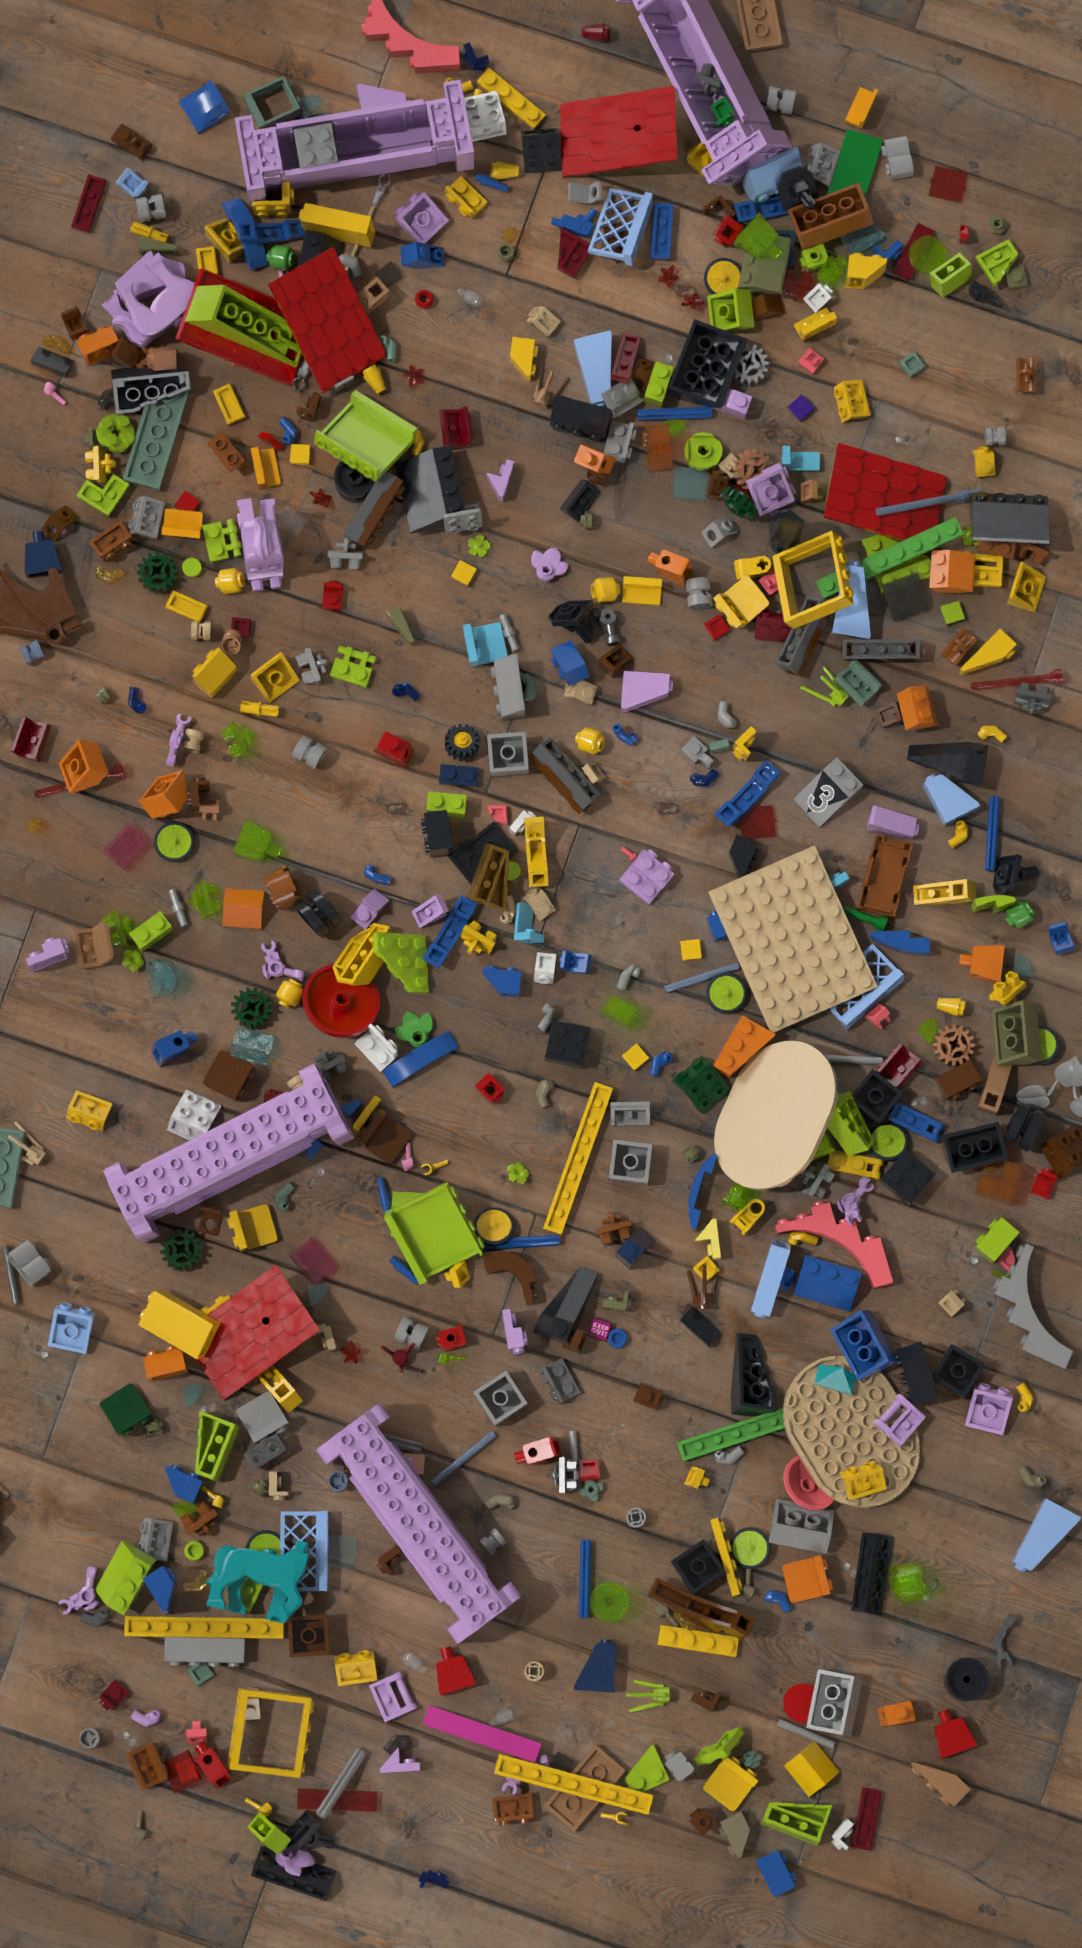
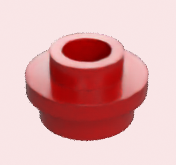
M420 290L417 292L415 303L419 308L427 309L432 306L434 297L430 291ZM426 297L428 301L424 303L421 301V298Z

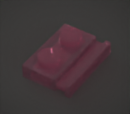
M127 823L102 852L125 870L146 847L149 840Z
M312 1237L289 1256L314 1286L337 1268Z

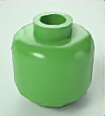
M275 245L271 251H268L267 261L272 269L288 271L291 267L295 266L296 253L289 246Z
M1018 900L1014 905L1007 907L1005 919L1011 927L1015 925L1018 929H1021L1033 921V914L1035 912L1027 901Z

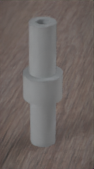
M506 614L500 615L499 618L504 629V637L508 639L512 652L519 650V646L515 639L516 633L514 628L511 627Z
M171 889L168 891L173 903L171 907L174 914L177 915L180 926L185 927L188 925L184 914L185 908L179 900L176 889Z

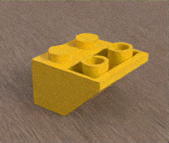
M862 253L849 255L846 267L845 288L864 290L884 274L887 258H883L881 255L868 257Z
M219 647L215 651L212 649L205 657L207 660L202 665L198 664L193 670L194 674L192 675L194 684L211 699L237 671L236 665Z

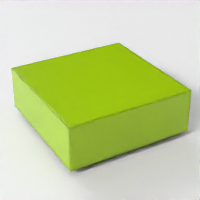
M959 601L940 607L946 625L965 619Z

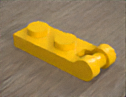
M835 1151L829 1154L827 1165H829L828 1169L880 1180V1169L883 1167L884 1161L855 1154L848 1156L846 1152ZM868 1164L873 1165L872 1172L866 1171Z

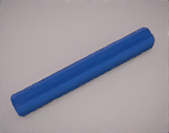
M711 407L637 410V419L639 421L712 417Z
M991 796L989 798L985 871L994 872L996 869L1000 797Z
M557 1234L514 1237L500 1245L484 1243L485 1247L483 1249L500 1250L560 1245V1236Z
M581 1540L579 1618H589L591 1540Z

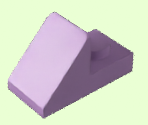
M508 459L505 465H501L499 471L501 477L487 473V480L499 501L502 502L514 468V461Z
M373 889L363 898L362 904L350 919L366 930L387 905L389 899L376 889Z
M438 894L411 912L419 928H423L446 917V913L449 910L442 895Z
M397 1748L380 1768V1773L420 1770V1762L416 1763L415 1759H403L404 1763L400 1764L399 1748Z

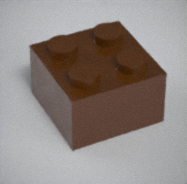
M328 1615L295 1616L289 1618L288 1633L291 1658L330 1655Z

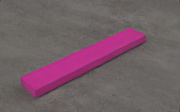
M432 1706L428 1707L423 1725L534 1763L537 1761L542 1746L541 1743Z

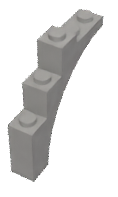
M1025 1244L1024 1247L1020 1246L1017 1251L1016 1257H1018L1016 1265L1012 1263L1008 1275H1011L1010 1278L1004 1276L1001 1279L997 1278L992 1289L995 1290V1295L1015 1303V1306H1010L1006 1317L1009 1318L1007 1322L1029 1331L1028 1334L1022 1336L1020 1345H1022L1021 1350L1066 1369L1073 1351L1060 1344L1045 1330L1031 1306L1027 1288V1271L1033 1246Z

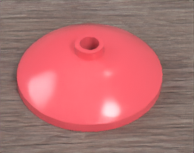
M798 1455L788 1462L783 1475L784 1485L788 1495L797 1505L807 1510L818 1511L827 1508L833 1503L834 1500L816 1485Z

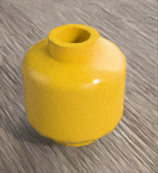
M237 568L220 570L218 577L215 578L216 588H220L223 594L240 592L245 585L243 573Z
M612 577L597 578L591 584V596L599 603L615 601L617 594H620V585Z
M585 727L581 732L577 733L575 743H577L579 751L595 755L603 750L605 737H603L601 731Z
M289 979V981L284 980L276 993V997L280 999L279 1004L288 1009L290 1006L297 1007L303 996V985L292 979Z

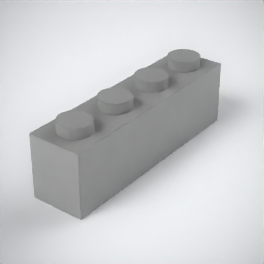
M165 1637L164 1661H169V1665L181 1666V1662H189L188 1666H200L201 1662H208V1666L220 1667V1663H228V1667H240V1663H245V1639Z

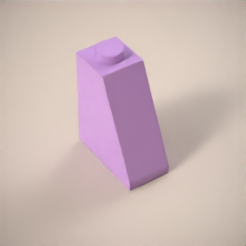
M356 84L361 109L410 101V99H406L405 93Z
M152 251L147 252L115 282L116 289L129 277L133 281V293L137 300L161 293L165 289L160 280L145 267V263L153 257ZM116 289L113 290L114 294L116 293L119 300H121L122 306H124L125 303Z
M624 671L621 713L668 697L669 691L673 690V680H669L670 674Z
M873 805L866 831L912 840L913 836L918 834L919 824H916L917 818Z

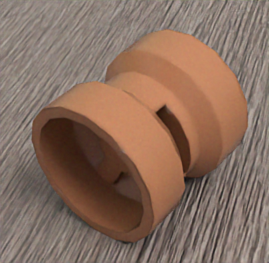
M235 629L225 632L222 640V649L225 653L233 655L239 652L242 643L241 633Z

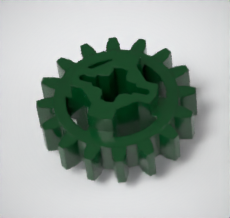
M725 487L721 492L720 497L725 501L724 505L727 506L732 514L740 518L746 517L748 520H753L757 515L758 510L753 506L754 502L751 501L746 493L738 489L732 490L730 487Z
M156 551L155 556L148 553L149 558L143 557V564H138V568L141 569L137 571V575L141 576L138 581L139 583L144 582L143 588L149 587L150 593L154 589H156L157 594H160V589L167 592V586L173 588L172 581L177 582L178 580L174 576L179 574V571L174 569L177 567V563H171L173 558L171 556L166 558L165 552L162 556H159L158 551ZM146 568L149 570L147 578L145 577ZM168 568H170V576H169V577H168L167 574H166V571L168 570ZM155 570H156V571H160V570H161V575H159V574H156V575H155L154 571H155Z
M246 987L245 993L239 990L240 996L234 995L236 1002H231V1006L235 1007V1009L231 1010V1014H237L234 1020H240V1026H243L245 1023L247 1029L251 1025L257 1029V1024L259 1023L264 1026L263 1020H270L267 1014L273 1013V1010L269 1009V1007L273 1006L272 1002H267L270 996H263V989L257 992V987H254L253 991ZM249 996H257L259 998L250 999ZM243 1001L244 1006L241 1009V1011H239L240 1002ZM265 1004V1010L261 1016L260 1008ZM248 1005L255 1006V1011H247L249 1009ZM253 1017L255 1020H247L245 1018Z
M179 1228L177 1234L170 1231L171 1237L164 1236L167 1242L160 1244L164 1247V1250L160 1251V1254H165V1257L162 1258L163 1262L168 1260L167 1266L171 1267L174 1265L175 1271L179 1267H181L182 1271H185L186 1266L192 1269L193 1262L195 1264L199 1263L196 1258L202 1257L198 1250H202L203 1247L197 1245L200 1239H194L196 1235L194 1232L189 1235L188 1229L182 1233ZM179 1237H185L183 1241L174 1240ZM192 1243L194 1244V1254L190 1252L189 1248ZM169 1245L173 1248L171 1257L168 1253ZM175 1245L180 1247L185 1246L184 1249L188 1255H186L185 1253L183 1254L182 1252L180 1254H177L178 1250ZM186 1258L188 1260L184 1263H178L179 1259Z

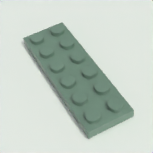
M190 382V389L171 397H165L153 405L149 404L144 407L124 472L123 480L125 482L160 491L192 382Z

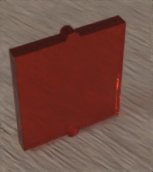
M935 166L933 178L930 179L929 196L961 203L963 191L966 190L965 182L968 173Z
M773 806L752 807L742 816L738 823L741 828V836L747 839L775 837L774 823L776 820L773 816Z
M189 1750L162 1763L167 1769V1781H169L174 1794L202 1780L196 1767L197 1763L194 1762Z

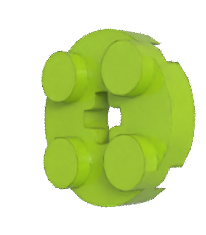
M107 415L99 422L96 429V436L102 446L105 445L112 452L125 451L134 441L135 433L133 426L129 422V418L124 415ZM113 430H116L119 433L118 437H116L115 434H112Z
M706 432L694 434L686 442L684 456L689 467L701 471L716 468L723 453L720 441L714 438V435ZM701 448H705V451L709 453L701 455L698 451H701Z

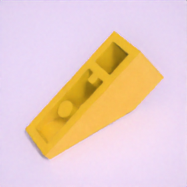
M999 629L960 668L959 674L964 675L1002 662L1005 658L1010 659L1016 652L1014 649L1017 644L1005 632Z
M968 879L913 886L914 905L958 904L973 902L974 899H977L976 882Z
M274 1365L257 1376L287 1413L291 1412L303 1401Z

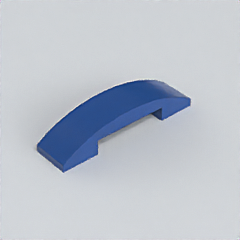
M779 196L769 198L761 203L758 201L753 204V201L750 200L734 204L739 223L763 221L789 214L788 211H783Z
M240 198L222 202L221 205L228 221L232 220L236 232V222H254L250 212ZM241 242L245 250L243 256L250 271L268 266L263 244Z
M299 219L285 220L282 223L254 224L253 221H238L235 223L239 241L250 244L290 242L304 239L305 231Z
M766 760L753 773V777L729 802L726 801L714 816L728 828L732 826L766 793L780 775V771Z
M460 895L449 917L422 960L438 969L442 966L458 941L464 926L467 925L478 905L477 903Z
M447 1031L406 1054L385 1068L383 1073L393 1088L440 1057H444L456 1050L459 1046L451 1033Z
M360 1099L341 1106L340 1109L350 1119L363 1105V1102ZM321 1137L311 1142L312 1147L308 1148L306 1155L309 1161L322 1149L323 1145L318 1141Z
M712 1154L704 1162L691 1187L688 1201V1218L692 1231H696L701 1210L694 1209L702 1177L703 1174H712L717 1154Z

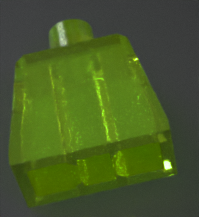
M760 213L737 236L734 243L736 247L758 260H762L766 254L776 260L782 252L775 245L779 235Z
M246 819L233 850V856L264 862L267 854L278 858L281 847L272 844L274 838L272 833Z
M613 995L607 998L599 1012V1015L630 1032L640 1016L637 1008Z

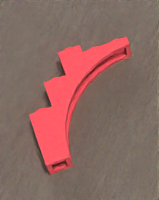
M371 0V5H368L369 17H365V24H362V34L366 35L367 41L386 40V50L390 51L391 58L410 56V66L414 68L415 74L460 71L458 46L432 44L414 37L391 17L382 0Z
M824 1200L813 1203L814 1207L810 1208V1216H808V1213L796 1216V1220L782 1219L774 1227L776 1235L789 1232H807L823 1236L838 1243L860 1263L868 1276L872 1289L893 1283L881 1238H875V1235L863 1238L864 1242H861L855 1220H852V1226L845 1219L839 1220V1224L836 1225L830 1202L825 1203Z

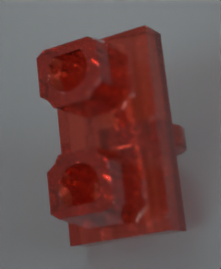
M786 269L782 289H786V295L793 296V301H797V296L805 297V291L810 292L813 289L814 281H812V274L810 271H801V278L793 279L794 271Z

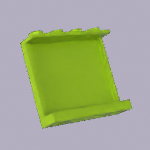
M355 390L351 394L350 403L323 431H315L314 444L332 454L335 458L345 462L349 467L361 472L365 477L377 482L415 442L418 428Z
M448 1182L384 1213V1219L420 1285L427 1282L428 1277L478 1253L480 1256L483 1255L484 1242L480 1236H476L474 1232L476 1228L472 1220L468 1221L464 1205L462 1203L459 1204L456 1199L458 1197L457 1192L453 1186H449Z

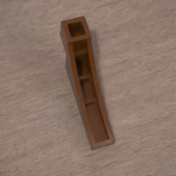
M660 1578L654 1579L647 1595L713 1633L723 1630L738 1639L749 1636L756 1620L741 1610L710 1602L681 1590Z

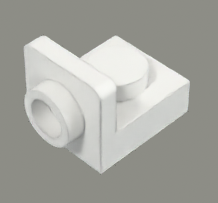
M819 283L803 300L816 313L836 296L833 293L834 289L828 283Z
M523 810L509 827V832L514 836L518 832L521 834L525 830L524 818L536 816L530 811L527 813Z
M537 952L534 982L553 984L556 954Z
M847 1818L830 1835L833 1838L831 1843L839 1850L841 1848L844 1850L849 1848L841 1840L842 1837L847 1838L853 1831L851 1827L854 1824Z

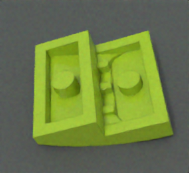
M1005 895L985 896L974 899L970 907L973 913L991 907L995 914L1014 905L1016 899L1015 897Z

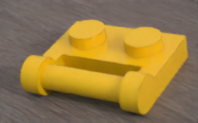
M975 554V561L996 563V567L975 565L974 586L1001 588L1003 557Z

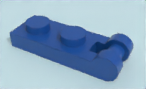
M896 1102L888 1118V1121L935 1144L940 1139L938 1137L940 1132H943L945 1125L898 1102ZM929 1125L934 1128L932 1133L926 1131Z

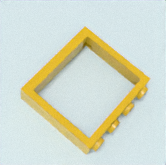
M833 531L772 556L784 622L793 629L854 604L852 597L854 592L849 581L851 576L846 566L848 560L843 550L844 541L841 536H838ZM832 547L841 595L798 613L789 565Z
M239 1687L227 1767L231 1770L300 1778L301 1773L305 1771L303 1756L308 1751L306 1735L311 1730L309 1715L314 1710V1702H311L312 1698L303 1695ZM248 1696L304 1703L294 1770L239 1763Z

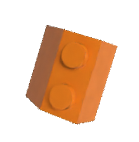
M103 326L97 329V332L84 334L76 340L86 366L112 356L119 341L112 326Z
M933 550L931 553L929 588L936 593L973 592L975 554L953 550Z
M925 685L913 686L897 693L905 730L939 726L931 692Z
M79 739L59 762L65 783L71 794L98 785L108 774L97 742Z
M184 770L157 777L140 799L139 803L152 819L157 817L163 818L171 813L176 814L183 809L182 805L187 800Z
M175 1346L166 1348V1352L159 1353L158 1350L148 1352L147 1356L143 1357L146 1376L149 1381L188 1372L184 1353Z

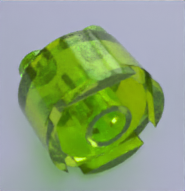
M914 1561L889 1567V1571L893 1570V1575L889 1576L893 1595L895 1598L899 1597L900 1599L897 1602L898 1605L923 1600L924 1595L928 1594L927 1586L925 1583H922L920 1576L923 1575L920 1563L916 1564Z
M602 1583L590 1595V1610L600 1621H618L626 1614L629 1608L628 1594L618 1583ZM612 1597V1602L615 1604L614 1606L610 1605L608 1608L605 1606L606 1602H604V1599Z

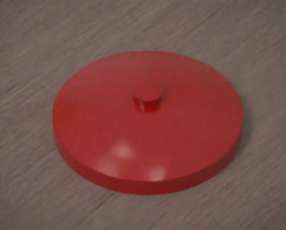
M334 964L324 966L311 975L303 991L302 1004L308 1020L318 1030L333 1037L348 1038L365 1032L368 1026L374 1023L380 1009V995L373 980L370 984L354 986L340 983L337 981L333 970Z

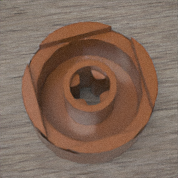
M287 865L265 875L266 877L262 879L265 887L272 892L273 895L270 898L278 910H284L303 901L294 876H290V869Z

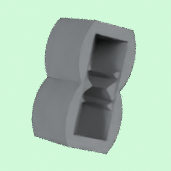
M907 136L884 140V144L881 146L882 157H886L887 164H885L886 175H889L891 180L913 176L914 168Z
M26 1240L11 1251L7 1258L20 1273L24 1281L32 1287L50 1274L51 1265L46 1258H42L38 1254V1247L33 1242L30 1243Z

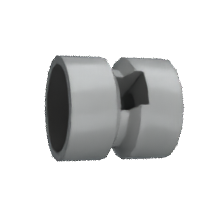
M770 86L766 110L773 112L780 110L781 113L792 115L796 91L789 89L781 91L779 87Z
M162 194L152 195L150 199H147V197L136 198L140 223L151 221L153 217L156 220L166 218ZM149 205H155L156 210L150 211Z
M699 577L685 581L686 592L690 594L687 597L689 609L698 610L713 606L712 595L709 593L711 590L709 578Z
M303 735L296 744L292 757L299 761L305 760L306 765L316 769L323 760L327 747L320 743L314 744L313 739Z
M404 1316L395 1333L394 1340L403 1344L408 1342L409 1346L415 1343L414 1349L419 1351L429 1327L420 1323L415 1325L414 1320Z

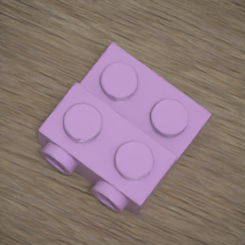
M415 192L408 199L410 203L406 207L402 205L395 211L397 215L394 219L416 242L425 244L449 220L425 192H420L419 194Z
M779 463L762 470V474L746 480L760 516L795 501L793 494H795L792 483L788 484L786 479L789 477L785 466L781 467Z
M650 849L648 851L642 850L618 880L648 905L674 875L671 871L673 868L666 862H659L656 859L658 857L657 854Z
M56 937L45 940V943L42 944L44 952H33L29 955V958H26L30 970L34 972L68 959L67 953L70 951L64 938L56 939Z
M510 1309L502 1310L508 1352H513V1355L525 1353L524 1345H527L526 1331L522 1332L521 1327L513 1328L516 1327L515 1313H511Z
M979 1383V1386L974 1385L965 1426L1003 1435L1013 1394L1009 1393L1010 1390L1006 1388L990 1389L991 1386L986 1383Z

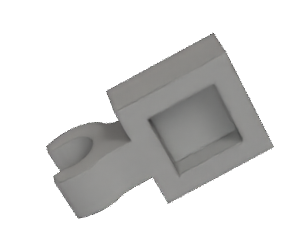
M695 736L681 749V752L694 764L699 760L708 769L714 764V760L705 754L708 748Z

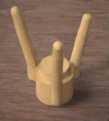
M16 1121L14 1124L19 1130L26 1132V1137L34 1146L29 1148L11 1135L8 1138L27 1151L26 1156L28 1158L22 1156V1161L30 1165L34 1163L39 1165L46 1155V1152L43 1151L44 1147L39 1145Z

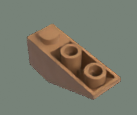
M378 277L357 294L367 316L390 297V290Z
M996 1054L994 1055L977 1107L978 1110L992 1115H996L999 1110L1012 1067L998 1066L996 1064Z
M910 1763L913 1767L911 1772L918 1778L922 1776L927 1781L925 1785L932 1792L936 1790L941 1795L939 1799L947 1807L949 1805L954 1807L971 1790L957 1775L918 1763Z

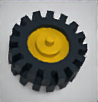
M458 724V727L454 725L452 730L449 728L445 735L446 752L448 751L449 757L453 755V759L456 760L458 757L459 761H462L463 758L468 761L469 757H475V754L478 753L480 741L477 730L474 731L472 726L469 729L468 724H465V727H462V724Z

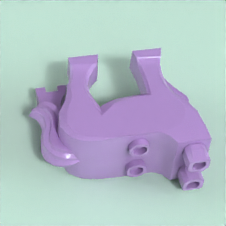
M159 252L145 263V267L165 286V289L153 301L150 309L136 299L133 293L131 277L116 289L128 311L120 307L119 298L116 293L111 296L112 298L109 301H105L101 305V308L113 318L112 326L123 329L130 342L136 347H145L153 340L161 337L173 326L176 328L180 325L195 284L185 278V267L182 263L161 256Z
M251 498L237 500V509L240 514H237L239 529H241L245 569L248 583H251L253 592L263 591L262 581L270 580L271 589L281 588L284 560L275 514V499L260 500L261 516L254 518Z

